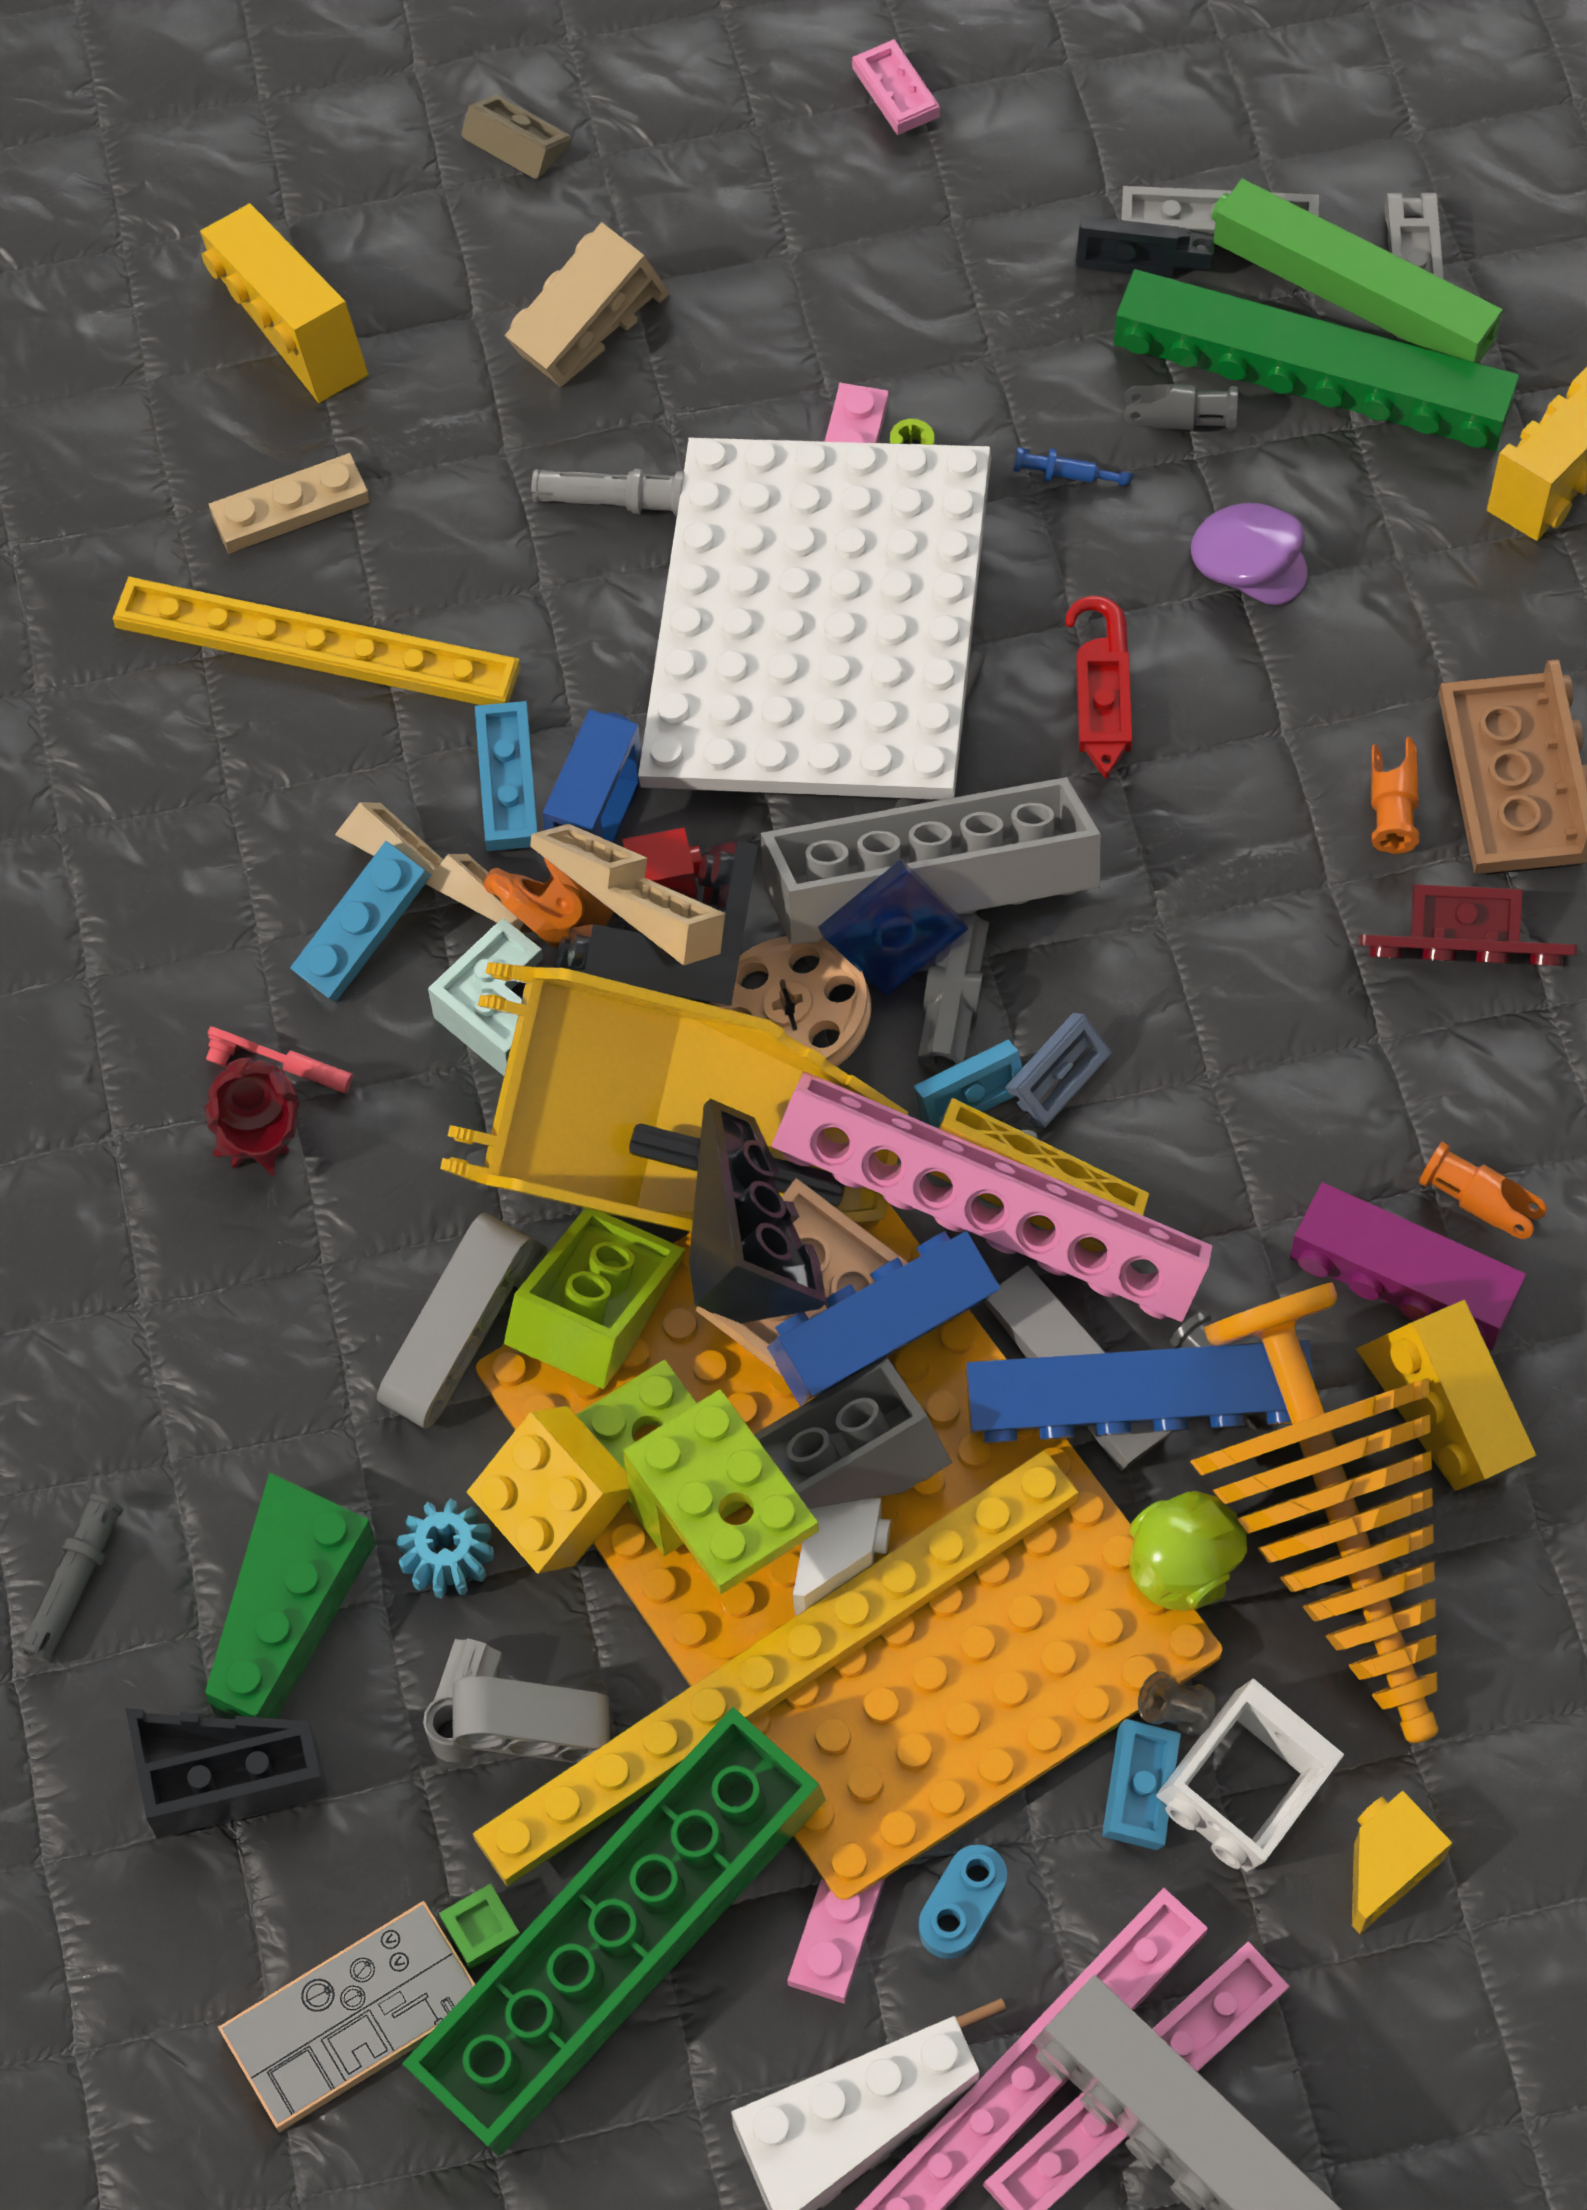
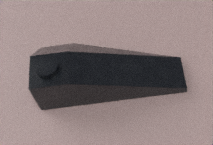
M711 1098L703 1107L689 1255L695 1306L740 1324L821 1309L827 1301L819 1258L812 1244H802L793 1225L800 1217L792 1201H784L773 1181V1177L779 1170L755 1117Z

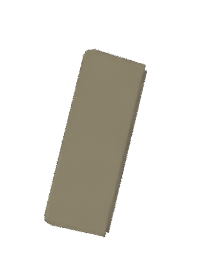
M498 94L469 105L462 129V137L465 140L535 179L542 176L570 146L572 137L569 134Z

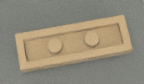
M348 453L209 503V508L229 554L370 503L366 486L351 454Z

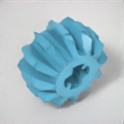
M451 1498L445 1504L444 1512L436 1513L435 1506L432 1503L426 1502V1505H424L426 1518L422 1520L408 1515L405 1523L410 1533L400 1535L397 1538L398 1550L404 1553L399 1560L400 1568L405 1574H413V1586L419 1591L433 1583L434 1594L441 1599L447 1591V1586L455 1584L456 1591L464 1596L468 1591L465 1579L469 1577L475 1581L483 1582L486 1573L481 1564L491 1562L494 1559L493 1547L487 1544L490 1538H492L490 1526L486 1523L477 1524L479 1520L478 1511L472 1506L458 1515L457 1503ZM454 1543L456 1549L451 1552L448 1548ZM440 1545L444 1549L437 1554L435 1548Z

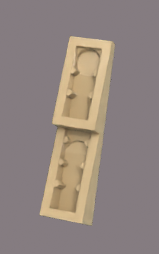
M359 802L335 834L373 856L383 843L388 841L432 875L426 882L428 886L497 923L504 918L522 933L534 932L502 904L498 896L492 895L485 890L484 881L488 872L470 855L448 854L445 859H442L381 803Z
M571 824L531 834L530 847L682 965L697 962L721 953L725 913L646 879L647 857Z

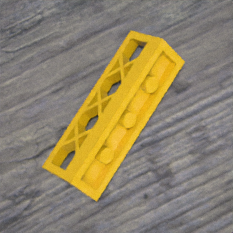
M954 1098L951 1099L939 1129L1142 1216L1144 1215L1149 1196L1148 1192ZM939 1171L929 1172L952 1184V1181L946 1174ZM983 1193L978 1195V1197L998 1207L1003 1206L1001 1199L994 1194ZM1035 1215L1028 1218L1029 1222L1043 1229L1050 1230L1055 1227L1054 1223L1045 1216ZM1086 1237L1079 1241L1083 1248L1091 1252H1101L1106 1249L1104 1243L1097 1238Z

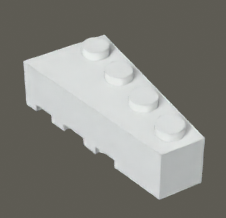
M955 2016L731 2111L734 2131L767 2209L817 2210L820 2207L823 2208L839 2196L842 2190L869 2169H874L910 2137L918 2135L953 2108L979 2081V2069Z

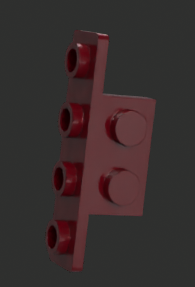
M1414 884L1412 890L1410 937L1357 935V946L1369 947V957L1401 958V948L1423 949V960L1455 961V951L1477 952L1476 962L1509 963V953L1530 954V965L1562 966L1563 956L1577 955L1576 944L1520 942L1522 889Z

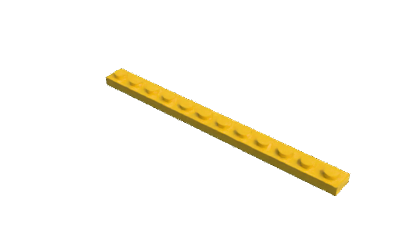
M1044 1449L475 1831L473 1836L476 1843L508 1887L662 1783L732 1707L740 1712L748 1721H753L1078 1501L1079 1492Z

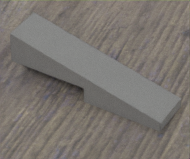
M1028 1265L999 1285L1001 1289L984 1301L1026 1358L1105 1353ZM1153 1422L1131 1423V1434L1097 1436L1096 1426H1086L1121 1472L1163 1442L1171 1433L1154 1432Z

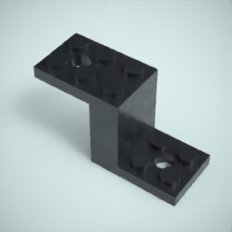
M737 840L712 846L710 854H704L701 860L698 884L704 886L702 903L725 913L720 954L682 965L642 933L591 924L570 928L569 936L561 938L556 957L557 968L570 969L716 1007L731 1006L758 844Z

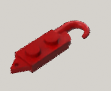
M1092 595L1083 597L1071 605L1066 613L1065 624L1067 627L1072 628L1077 617L1085 611L1099 612L1106 619L1107 637L1091 640L1079 648L1076 658L1079 752H1086L1102 776L1107 779L1124 752H1131L1132 747L1127 621L1122 608L1115 601L1104 596Z

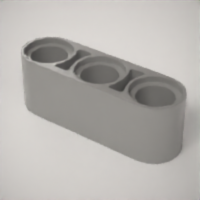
M485 1676L462 1678L453 1684V1743L459 1747L578 1763L610 1741V1700L604 1694Z

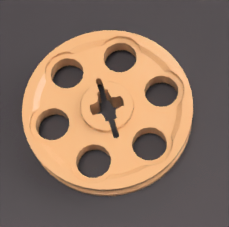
M783 936L762 942L740 955L731 1006H721L720 1008L771 1020L783 1028L785 1033L806 1047L813 1048L825 1056L827 1061L837 1067L855 1051L867 1031L871 1018V997L861 968L855 959L842 947L825 939L816 943L791 945L788 937ZM815 956L820 959L817 967L811 972L797 973L792 970L795 962L801 957ZM762 971L769 974L765 984L759 988L746 989L741 986L744 978L752 972ZM848 984L855 987L852 997L844 1002L836 1003L828 999L830 991L838 985ZM784 988L787 989L792 1003H795V1013H793L797 1025V1030L795 1031L788 1015H785L787 1002L783 992ZM833 1029L840 1033L838 1040L829 1047L819 1048L812 1045L813 1038L822 1030Z

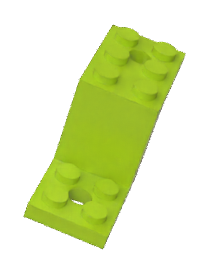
M665 1359L576 1414L626 1471L630 1491V1499L626 1503L661 1553L666 1556L685 1544L720 1594H723L819 1532V1522L722 1390L719 1389L696 1403ZM644 1425L658 1426L657 1429L635 1442L633 1439L635 1432ZM746 1504L753 1509L752 1517L744 1524L731 1525L723 1520Z

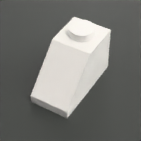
M874 1497L809 1509L819 1522V1532L802 1543L793 1592L795 1616L872 1566L875 1562L876 1553H887L891 1520L882 1519L881 1498Z

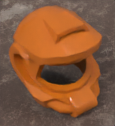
M544 858V861L551 873V877L544 883L523 875L510 874L499 868L491 869L484 881V887L488 893L498 896L502 904L511 913L532 929L546 943L558 949L561 938L569 936L570 928L591 924L607 926L614 913L613 910L546 858Z

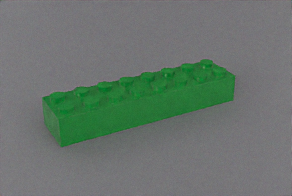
M732 1707L402 2064L500 2158L826 1801L820 1784L740 1712Z

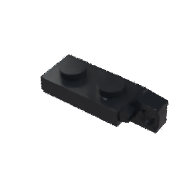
M1081 215L1075 265L1081 268L1133 273L1134 269L1167 278H1173V272L1186 271V268L1211 271L1215 243H1213L1214 236L1191 232L1189 229L1179 228L1178 226Z

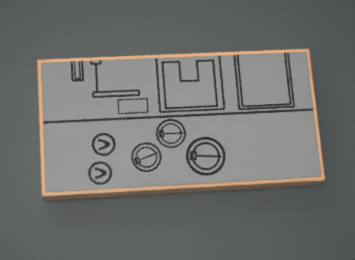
M422 1901L220 2025L218 2029L280 2133L418 2047L471 1990L475 1983L425 1901Z

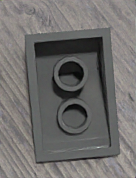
M887 1356L880 1358L754 1434L808 1509L903 1493L953 1463L928 1416Z

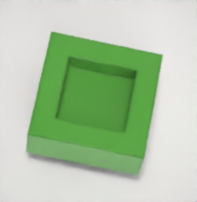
M491 1883L439 1913L443 1924L469 1969L509 1947L520 1937V1932Z

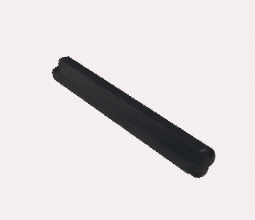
M641 1123L636 1124L629 1144V1152L632 1155L696 1172L698 1170L700 1138ZM773 1158L779 1170L773 1177L779 1193L784 1194L797 1178L834 1207L839 1206L845 1185L837 1181L831 1172Z

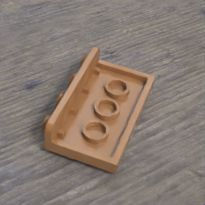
M1547 660L1544 673L1441 683L1438 695L1474 874L1587 863V764L1582 765L1579 754L1583 747V733L1579 719L1572 720L1569 706L1573 704L1572 680L1570 675H1562L1559 660Z

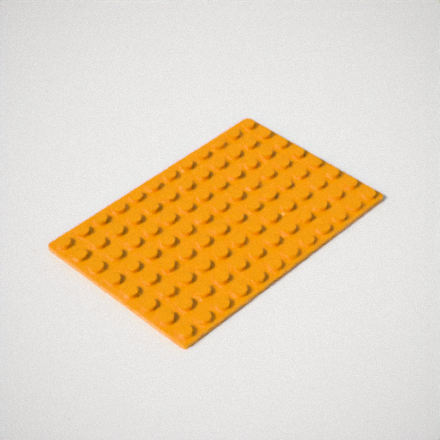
M889 1202L883 1220L856 1223L906 1262L910 1263L921 1256L916 1249L920 1246L919 1242ZM692 1232L673 1243L685 1249L684 1257L628 1358L604 1389L580 1380L571 1374L532 1358L507 1345H503L483 1357L476 1364L479 1379L514 1430L519 1427L531 1411L568 1406L576 1415L664 1359L696 1403L721 1389L753 1434L799 1408L800 1405L780 1374L695 1311L698 1306H695L689 1267ZM970 1310L887 1356L928 1416L953 1463L903 1493L878 1497L881 1498L882 1519L891 1520V1529L887 1553H876L874 1564L1044 1449L1077 1489L1079 1498L1069 1508L751 1721L757 1729L821 1786L826 1801L793 1837L825 1884L840 1900H848L857 1894L860 1895L1112 1731L1124 1720L1135 1716L1216 1663L1222 1654L1220 1642L1195 1609L1188 1611L1166 1609L1153 1603L1139 1591L1131 1577L1129 1559L1134 1538L1129 1532L1131 1524L1066 1438L1040 1440V1430L1017 1431L1018 1441L983 1443V1433L970 1434L966 1364L967 1362L1007 1360ZM644 1425L635 1432L633 1439L635 1442L657 1429L658 1426ZM627 1503L593 1543L690 1687L796 1617L793 1592L802 1543L723 1594L719 1593L685 1544L664 1556ZM746 1504L723 1520L731 1525L744 1524L752 1517L753 1509Z

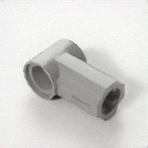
M469 1638L466 1640H454L435 1699L429 1704L424 1713L423 1724L431 1750L438 1758L446 1762L457 1763L466 1760L476 1751L475 1749L459 1747L453 1743V1738H444L438 1735L437 1732L443 1723L453 1719V1684L455 1681L475 1676L497 1678L503 1654L490 1647L487 1643Z

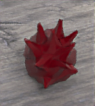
M252 1058L237 1059L229 1063L225 1070L217 1075L208 1091L209 1101L204 1107L208 1129L216 1135V1145L212 1155L215 1157H233L231 1162L233 1168H237L245 1159L253 1158L271 1176H275V1161L278 1154H289L287 1144L295 1137L300 1102L292 1082L282 1074L277 1066L262 1060L254 1061Z

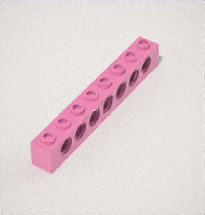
M805 1071L794 1090L771 1147L782 1151V1155L792 1163L800 1166H811L813 1164L831 1172L837 1181L852 1188H862L864 1186L883 1194L887 1202L900 1209L912 1210L916 1208L934 1216L941 1226L956 1232L967 1230L986 1238V1242L998 1251L1008 1254L1018 1252L1037 1260L1041 1268L1052 1274L1065 1276L1068 1273L1088 1282L1090 1288L1101 1295L1111 1298L1118 1297L1119 1295L1138 1303L1145 1313L1158 1319L1165 1320L1171 1317L1183 1322L1209 1266L1212 1245ZM836 1127L843 1130L849 1137V1142L842 1144L832 1142L825 1135L824 1129ZM880 1149L891 1150L898 1155L901 1163L886 1165L879 1161L875 1151ZM932 1171L942 1172L950 1178L952 1184L947 1187L935 1186L927 1179L926 1174ZM983 1193L994 1194L1001 1199L1003 1206L997 1209L987 1208L978 1201L977 1196ZM1042 1215L1049 1218L1055 1227L1046 1231L1038 1230L1030 1224L1028 1218ZM1086 1237L1097 1238L1104 1243L1106 1249L1101 1252H1090L1084 1249L1079 1241ZM1138 1259H1145L1152 1262L1158 1270L1151 1274H1142L1134 1270L1130 1263Z

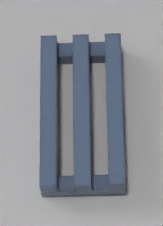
M1072 1013L1005 1088L1010 1095L1017 1096L1020 1099L1017 1104L1022 1111H1028L1031 1114L1028 1119L1036 1127L1045 1128L1110 1057L1112 1052L1084 1014ZM1091 1045L1092 1049L1041 1104L1039 1102L1041 1097L1058 1079H1062L1071 1070L1073 1062Z

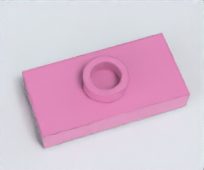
M895 39L852 57V69L897 135L940 117V105Z

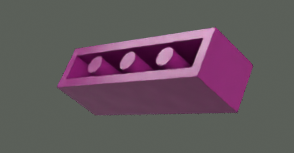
M1324 1182L1321 1183L1294 1236L1290 1259L1298 1262V1265L1307 1273L1317 1277H1332L1347 1284L1351 1291L1364 1299H1380L1398 1307L1404 1316L1413 1321L1465 1299L1486 1347L1492 1351L1520 1295L1526 1273Z

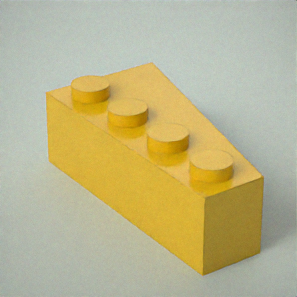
M250 203L200 230L206 247V251L201 255L209 273L215 279H222L234 300L244 307L318 403L369 375L346 301Z
M1587 367L1572 381L1566 398L1558 395L1549 403L1540 424L1532 420L1522 430L1520 435L1522 440L1517 447L1509 443L1499 453L1486 511L1536 541L1540 539L1550 526L1556 529L1562 524L1571 509L1572 502L1570 501L1578 492L1583 495L1587 493Z

